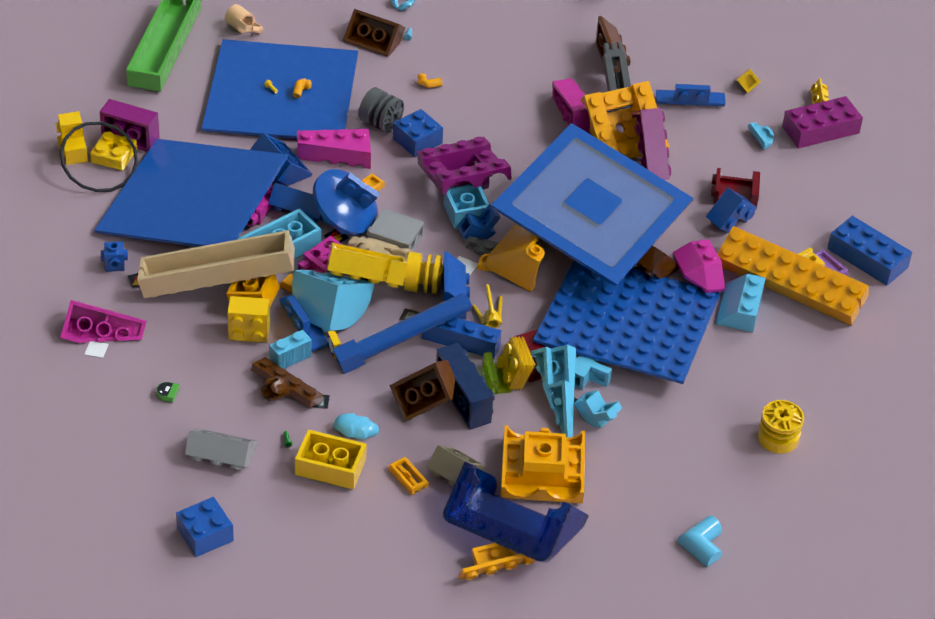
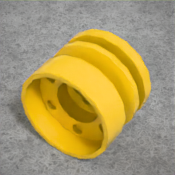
M409 252L404 290L418 292L420 284H424V293H428L429 286L432 285V294H437L443 277L442 256L436 255L435 263H432L433 257L432 254H429L427 261L423 262L422 253Z
M787 400L769 402L762 411L758 441L768 451L781 454L791 452L798 446L804 423V413L799 406Z

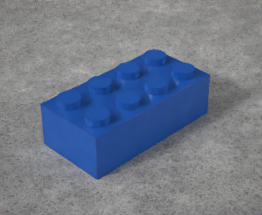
M853 215L831 232L827 247L834 254L886 286L908 269L912 256V251Z

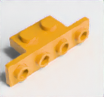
M512 539L472 548L470 552L475 566L461 569L458 577L459 580L464 578L472 580L478 577L479 574L491 575L496 573L498 569L505 568L510 570L521 563L529 565L537 561L541 550L536 549L517 554Z

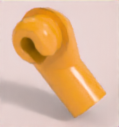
M424 73L417 75L419 85L427 88L442 86L441 77L426 79V74Z
M306 78L297 80L293 90V97L300 98L302 90L311 88L312 81L306 80Z

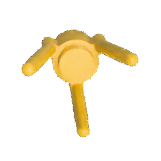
M486 284L489 309L485 311L484 317L475 304L472 307L479 317L481 325L498 328L502 324L503 297L499 296L498 311L496 312L493 309L490 286Z

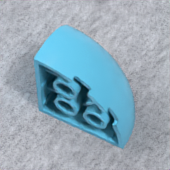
M294 270L292 293L310 319V323L321 327L324 332L342 330L354 325L366 311L374 288V283L363 279L356 280L333 275L330 272H325L324 274L313 270Z

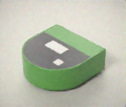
M172 382L160 383L156 389L157 397L162 401L173 403L180 389L179 384Z

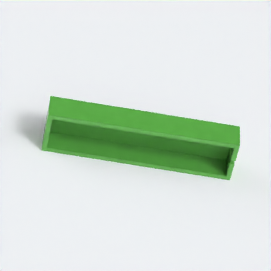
M161 0L126 69L127 86L162 91L201 10V0H186V5H184L183 0Z

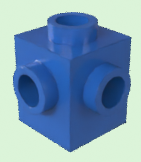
M123 241L104 242V250H101V262L105 261L106 272L125 271L128 249H124Z

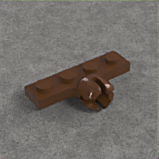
M264 357L252 363L251 370L266 379L262 382L263 386L260 391L263 398L268 399L269 402H276L289 395L311 408L323 401L324 395L303 382L300 378L295 377L286 369L281 368L270 359Z

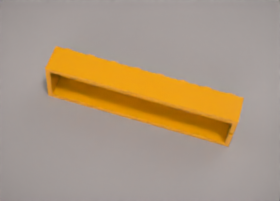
M735 226L732 227L717 253L722 262V268L739 276L751 274L765 277L764 287L851 326L859 314V308H862L869 296V285Z

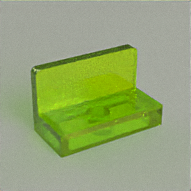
M492 352L484 353L482 368L487 387L494 394L512 393V389L510 390L507 383L503 381L501 368H498L497 362L494 363Z

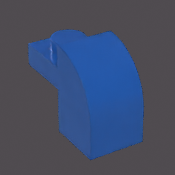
M489 204L480 216L467 213L457 226L464 239H467L468 236L477 237L478 239H489L496 233L493 227L501 217Z

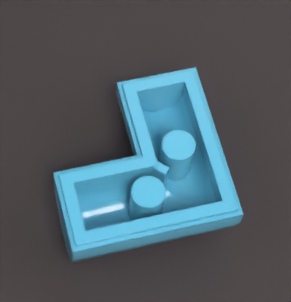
M707 516L679 536L677 542L703 565L709 567L722 557V551L711 542L721 534V524L714 516Z

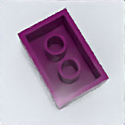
M108 99L99 111L100 121L117 126L129 135L130 139L137 140V149L148 152L156 139H160L158 112ZM101 125V136L104 132H112L115 135L123 136L117 130Z

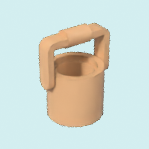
M234 4L225 14L226 23L240 33H262L263 27L255 22L254 15L242 6Z

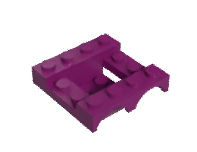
M479 136L467 141L460 140L457 143L442 144L440 147L425 148L422 151H417L418 165L443 195L447 194L449 188L472 184L474 188L481 186L483 190L488 189L490 184L489 177L497 173L504 174L508 180L512 179L511 166L505 159H498L491 151V144L485 137Z

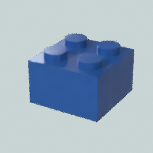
M419 109L393 122V139L413 157H417V151H422L425 148H435L442 144L443 127L426 112Z
M214 496L176 512L177 529L195 557L234 541L233 524Z

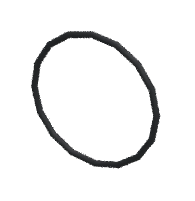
M102 121L85 122L74 127L64 137L59 151L61 166L69 179L81 188L93 192H112L125 186L138 164L136 147L129 135L117 126ZM87 125H103L117 130L126 137L133 148L135 162L131 174L123 183L112 188L95 189L81 184L71 176L64 163L63 150L67 139L76 130Z

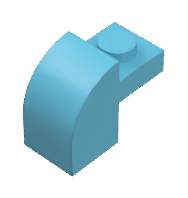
M579 356L575 360L574 387L583 390L589 380L607 387L610 383L612 369L597 363V360Z
M598 390L586 392L573 403L581 417L588 424L597 428H602L607 422L617 417L616 413L622 409L619 401L605 403Z

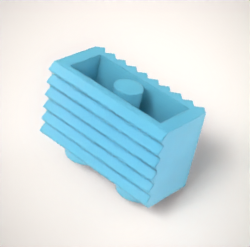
M301 330L283 339H279L277 342L269 345V359L284 369L288 368V366L291 367L295 363L298 364L301 360L311 357V338L304 330Z

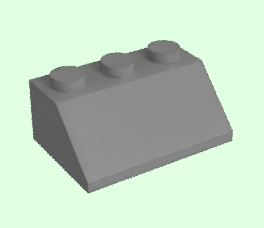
M194 429L189 431L185 455H190L192 460L203 461L204 458L211 460L210 463L222 466L223 463L230 464V468L242 470V467L249 466L258 441L205 429Z

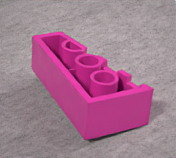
M369 129L297 131L299 159L317 162L328 160L331 164L344 162L348 163V166L356 167V164L364 165V168L371 169Z

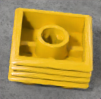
M104 132L90 152L91 163L123 171L134 153L126 137L115 135L112 132ZM131 139L137 151V140Z
M512 336L509 342L504 345L501 357L497 359V366L501 368L503 373V381L507 383L510 390H522L535 366L523 336L521 338L520 336L518 338L516 336L513 338Z

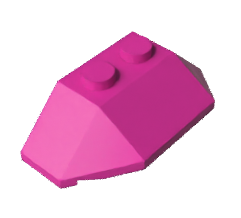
M710 240L691 241L673 252L672 255L685 279L701 287L706 293L725 291L722 262Z

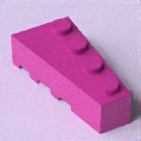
M572 78L552 81V97L558 110L561 111L563 121H567L568 126L572 123L591 135L589 130V113L586 106L580 101L585 94L580 90L579 85Z

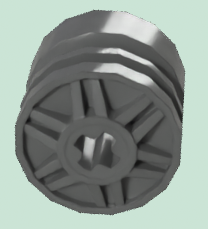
M377 87L371 88L360 104L359 119L369 125H374L375 128L383 132L389 133L393 130V122L401 119L403 116L404 102Z

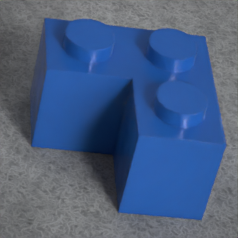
M727 187L706 218L720 229L729 233L732 227L736 226L739 218L745 222L751 219L757 207L745 197Z

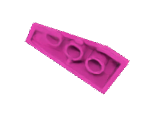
M72 299L60 338L78 343L142 340L147 321Z

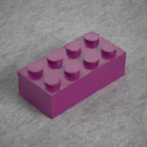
M847 96L785 111L782 128L799 149L859 134L863 117Z

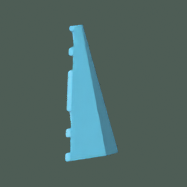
M563 345L555 348L544 347L532 350L531 355L537 363L536 369L541 374L542 385L547 399L557 418L555 421L560 426L562 434H566V437H573L576 348L570 345Z

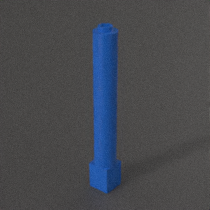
M461 293L358 342H355L354 339L333 349L337 362L343 373H348L365 365L364 360L469 312V307L472 306L471 301L467 295L464 296Z

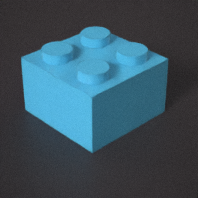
M472 184L452 187L444 195V207L454 229H458L457 225L467 213L480 216L489 205L481 186L474 188Z

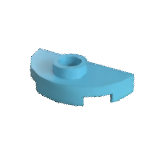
M756 122L748 123V129L762 148H769L773 143V131L766 125L763 127L757 125Z

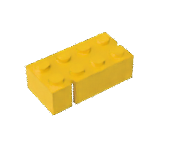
M332 242L327 261V270L331 271L330 274L342 276V273L348 274L349 278L360 280L361 277L367 278L368 282L379 284L380 281H385L388 286L398 288V285L403 286L408 262L405 257Z

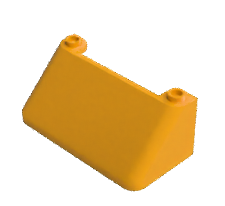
M515 224L488 255L486 266L491 271L531 292L536 286V275L545 252L543 248L535 244L539 240L537 236Z

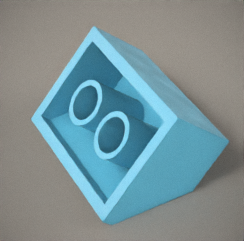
M745 274L726 283L716 324L753 332L766 278Z

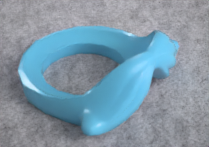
M391 0V3L395 9L403 11L408 7H412L415 0H408L401 5H398V0Z

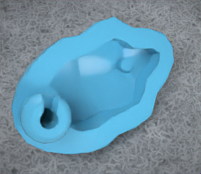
M354 413L341 414L333 423L334 429L339 430L347 437L366 439L379 433L377 424L368 417L357 416Z

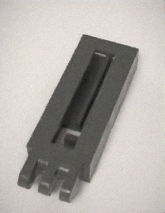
M615 42L610 43L611 49H609L608 43H604L605 54L602 60L607 90L613 91L630 87L626 53L623 52L622 42H617V49ZM616 61H619L621 72H614V68L618 67Z

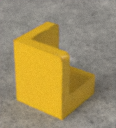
M749 68L735 79L747 93L761 83Z

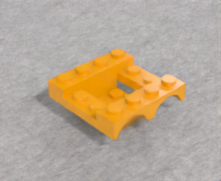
M649 81L604 93L597 92L584 95L580 99L589 113V130L592 136L629 159L643 156L638 150L637 143L640 138L635 133L634 125H636V118H632L631 112L657 108ZM627 106H632V107H630V108H625V109H621V110L612 111V112H608V113H607V111H610V110L619 109V108H623V107H627ZM616 124H619L623 127V132H618L616 130ZM665 140L666 147L669 148L668 140Z
M508 425L504 426L500 498L583 503L585 431H581L573 437H566V434L551 433L549 428H541L538 432L525 431V435L513 432Z

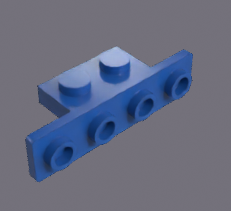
M676 84L675 90H656V103L718 107L725 106L726 101L725 93L710 92V85Z
M293 294L279 299V303L294 324L295 329L298 331L304 330L311 338V351L329 345L320 328L310 323V319Z

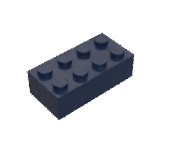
M458 342L437 349L436 362L448 360L455 376L453 399L451 402L469 430L491 423L492 414L494 413V393L487 387L484 377L480 376L477 372L474 362L469 360L466 350L462 349Z

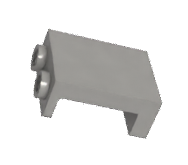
M383 209L380 215L376 216L374 224L368 227L366 236L414 251L424 236V222Z

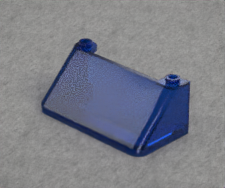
M464 462L443 510V518L448 523L541 563L552 560L585 526L589 517L588 514L565 502H562L560 508H549L547 514L544 515L494 494L498 485L497 479L468 462Z

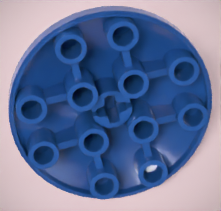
M330 169L323 172L315 180L312 193L315 205L323 221L337 229L341 234L359 236L367 233L368 227L374 224L375 218L378 215L375 200L380 193L366 185L352 173L340 169Z

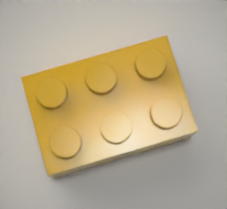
M308 429L295 457V475L354 490L366 462L367 444Z

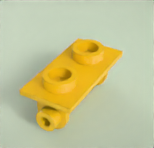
M819 77L810 88L812 104L829 100L828 87L822 84Z

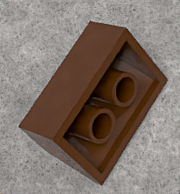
M354 9L343 41L389 57L400 44L406 27Z
M598 16L595 44L602 59L605 54L604 43H608L609 49H611L610 43L615 42L617 49V42H622V36L618 33L615 26L602 16ZM622 44L623 52L626 53V46ZM626 54L627 65L630 66V56ZM616 61L618 67L614 68V72H621L619 61Z
M654 246L634 266L636 268L641 266L644 268L643 272L648 276L653 277L655 275L659 279L679 269L678 265L666 253Z
M448 360L435 362L389 385L404 422L452 400L455 376Z

